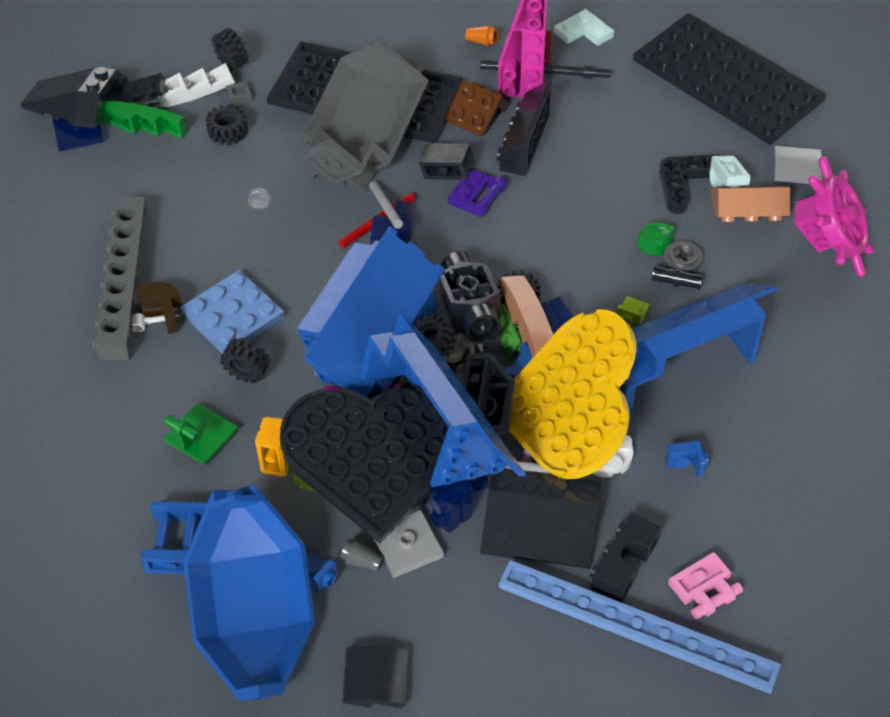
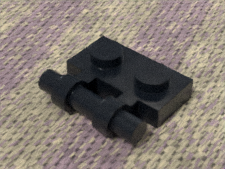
M159 73L122 83L120 101L155 108L156 105L162 104L160 96L164 95V76Z

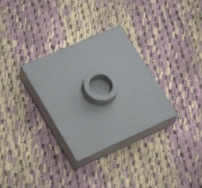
M421 510L409 514L381 544L373 539L393 578L444 558V552Z

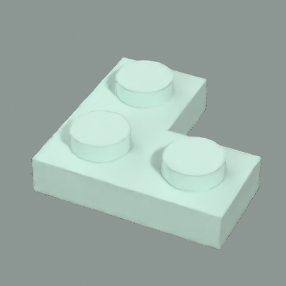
M587 9L554 26V34L567 44L584 35L599 46L614 37V30Z

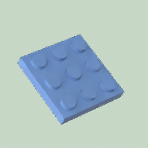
M240 270L180 307L181 314L221 353L224 352L228 343L233 338L238 340L240 337L244 341L247 339L252 340L285 318L284 311Z

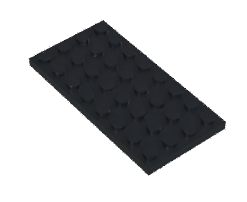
M687 13L633 53V61L769 145H772L825 101L826 93L690 13Z
M300 41L269 92L267 104L313 115L340 58L351 52ZM423 69L421 74L429 81L403 136L435 143L446 121L449 108L463 82V78Z

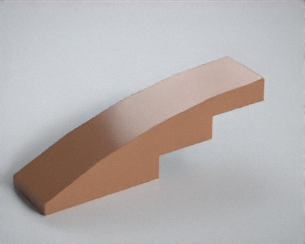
M525 276L501 277L500 281L510 318L513 324H518L522 342L528 343L533 358L553 336L544 310Z

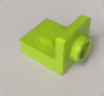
M627 296L623 304L618 305L616 314L623 318L631 328L642 325L649 311L650 304Z

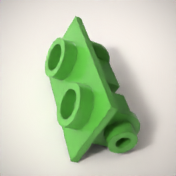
M502 304L501 317H499L501 322L499 338L508 358H511L515 351L521 353L520 345L522 339L518 324H513L509 310L506 309L505 304Z

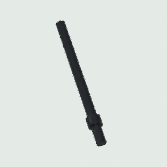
M481 60L480 69L499 70V61ZM544 65L543 74L584 76V79H592L593 77L610 78L611 69H598L587 65L585 67Z

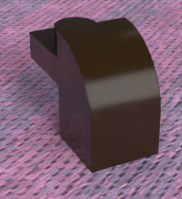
M153 282L137 286L144 316L155 317L164 315L168 333L178 332L176 322L181 321L179 312H181L180 307L183 306L179 291L173 285L165 282Z

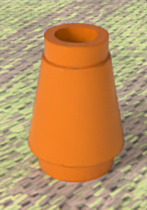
M492 25L466 29V41L488 47L496 45L498 42V29L493 28Z

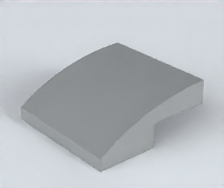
M786 146L774 147V181L809 184L808 179L812 175L817 176L820 181L822 180V172L818 163L819 158L822 157L821 150Z

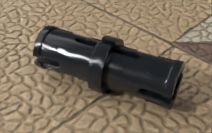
M655 265L651 281L673 284V287L677 288L678 286L700 290L703 275L681 271V268H676L675 270Z

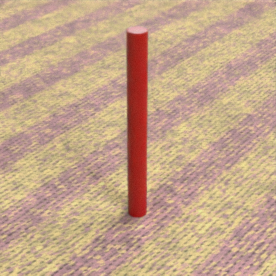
M409 193L392 204L396 213L414 202L415 197L412 193ZM383 210L338 240V244L344 249L387 220L388 216Z

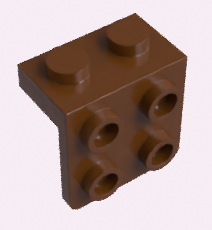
M463 80L449 108L446 121L473 134L483 136L496 110L505 112L508 103L503 98L504 95L496 90L489 91L479 83H469Z

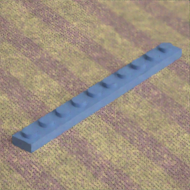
M512 560L509 561L499 582L500 589L763 692L772 693L781 667L779 663Z

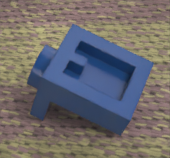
M699 440L671 444L667 447L665 457L667 468H684L693 464L697 477L703 476L705 466H708L709 460L706 450H702Z
M311 552L306 557L310 588L320 594L326 587H331L336 581L338 575L337 566L333 559L326 562Z

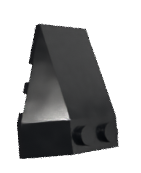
M98 67L40 80L31 89L20 106L23 109L43 115L44 112L51 114L53 119L58 121L60 118L68 120L69 124L73 126L96 128L104 117L101 104L102 98L107 91L121 92V84L128 82V77L116 69Z

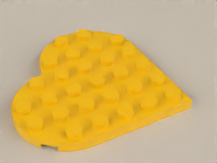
M596 309L595 313L587 315L584 313L578 314L562 325L514 378L517 387L509 432L545 470L554 476L563 479H577L590 475L602 469L623 445L629 425V407L626 397L619 388L629 377L636 355V339L630 325L618 314L609 310Z

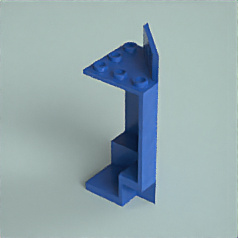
M389 226L381 240H375L372 245L353 244L297 328L307 351L304 356L305 360L314 367L319 381L326 384H336L341 388L356 391L366 397L369 393L380 394L388 390L396 378L390 377L363 382L360 378L359 373L369 337L371 335L394 332L399 311L415 327L418 325L416 323L418 319L424 321L423 316L426 315L430 318L431 314H434L438 308L433 288L445 270L440 264L436 263L434 265L425 259L424 255L426 253L409 241L406 244L396 236L397 231Z
M740 284L632 328L636 339L635 360L629 377L619 388L628 402L629 415L632 414L636 386L662 376L667 358L727 334L750 364L754 363L766 318L764 308L758 305L755 299L777 291L778 286Z
M400 311L394 332L371 335L369 337L359 373L362 381L368 382L405 375L414 388L416 386L422 387L449 427L430 481L432 487L444 484L449 485L453 482L474 479L488 474H497L504 470L505 464L518 476H526V473L434 344L429 339L427 340Z

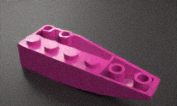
M520 0L499 59L498 92L502 93L504 97L523 98L526 92L543 84L547 0Z

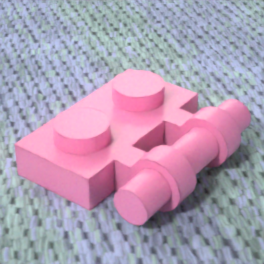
M715 552L672 576L668 582V585L685 605L693 600L697 602L698 606L691 609V614L696 620L704 615L710 616L715 613L717 607L724 603L730 604L736 600L737 595L743 592V588L738 582L731 586L727 584L726 580L730 579L732 572ZM715 588L718 594L709 599L705 593Z

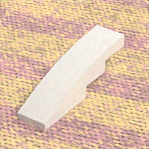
M226 63L208 73L201 68L184 78L179 72L165 80L164 95L160 96L162 104L156 105L155 108L174 106L219 91L225 88L226 85L235 83Z

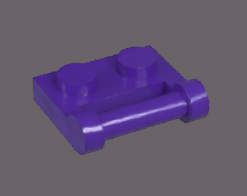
M472 169L468 175V180H461L448 196V204L483 217L493 199L506 188L507 182L502 177L494 178ZM489 187V191L485 194L480 202H476L482 195V193L486 190V188Z

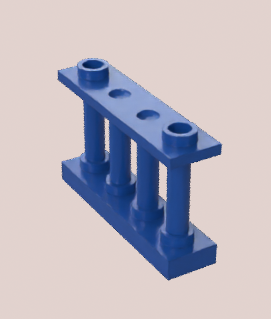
M169 500L150 503L154 521H159L155 547L152 550L142 549L141 561L145 573L185 574L183 561L195 535L197 522H200L207 503L172 502ZM170 521H186L183 546L180 550H166Z

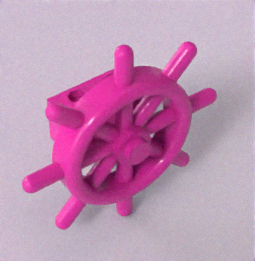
M820 157L818 163L824 179L820 181L815 175L809 177L808 182L815 190V195L795 203L794 224L817 252L833 248L836 251L835 262L837 265H843L847 258H851L856 275L863 277L866 274V270L860 254L863 252L868 254L874 252V249L868 242L869 232L865 216L867 210L862 207L856 192L848 183V172L842 170L838 176H833L828 159Z

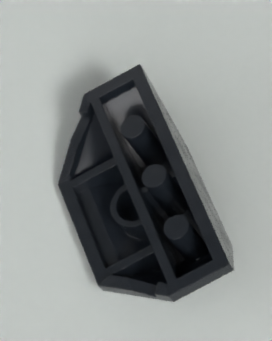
M491 353L467 354L462 385L501 438L509 433L517 383Z

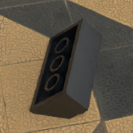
M546 81L526 92L522 101H518L515 111L516 116H512L510 120V131L505 132L503 148L499 147L497 152V161H500L499 171L522 176L527 175L550 116L551 81Z

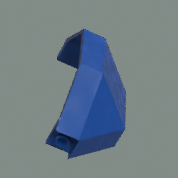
M255 484L238 490H213L183 561L193 643L239 701L282 695L315 625L305 544Z

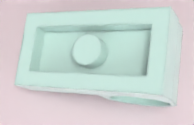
M712 156L710 168V183L712 187L736 188L740 185H749L751 176L735 156Z

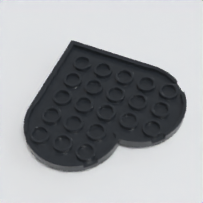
M401 386L394 387L380 393L372 400L361 393L341 388V391H325L320 389L301 397L286 412L280 427V449L286 464L293 473L381 544L437 487H432L430 481L449 427L421 386L401 389Z

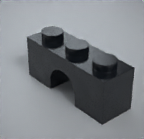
M632 512L627 521L622 520L616 530L615 535L617 537L614 542L609 541L603 551V560L601 563L596 562L590 572V577L592 578L591 590L622 603L634 584L636 569L627 565L623 559L637 557L647 562L659 542L661 526Z

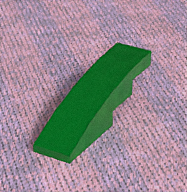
M101 101L104 113L101 121L132 134H136L140 129L158 137L164 131L179 138H183L187 134L183 116L141 104Z

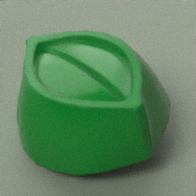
M660 222L646 225L638 235L637 248L646 254L663 255L667 246L673 243L675 228Z

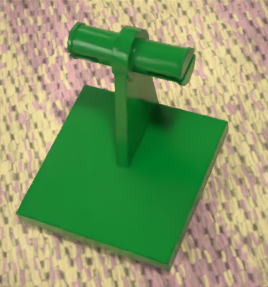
M197 403L181 421L172 415H168L165 418V425L171 427L172 430L166 435L164 442L205 466L236 433L238 426Z

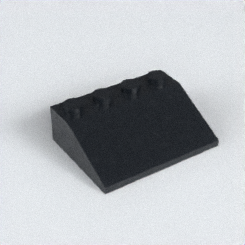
M504 469L497 474H491L480 554L577 568H591L601 481L578 478L563 479L554 475L524 471L526 476L520 477L511 469Z

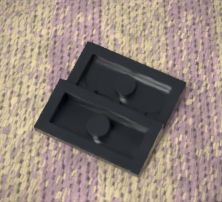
M382 646L347 647L342 703L371 708L373 704H380L402 709L406 705L408 650Z

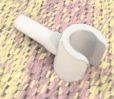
M136 313L131 321L133 332H143L145 324L163 322L165 317L164 315L145 317L141 313Z

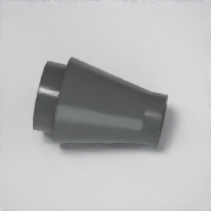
M348 539L341 552L340 559L345 561V565L377 572L383 556L378 555L357 539L355 541Z

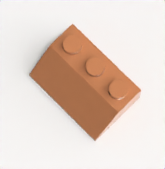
M710 187L714 216L721 217V222H734L735 217H745V221H759V216H768V221H781L783 216H790V187Z

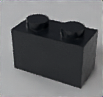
M427 143L419 160L425 179L468 180V175L475 163L470 144Z

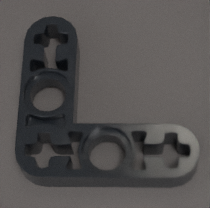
M721 155L668 157L660 162L659 176L666 207L671 213L681 214L688 208L689 197L684 179L710 178L712 156ZM695 165L698 169L691 170L687 166ZM676 183L679 185V187L672 188L668 186V184ZM677 196H678V203L674 200L675 197H677Z

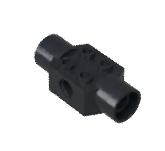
M465 252L449 254L441 263L445 270L440 276L439 282L441 299L451 324L454 327H463L470 341L477 344L488 343L494 340L501 331L499 289L487 264L474 263L472 257Z

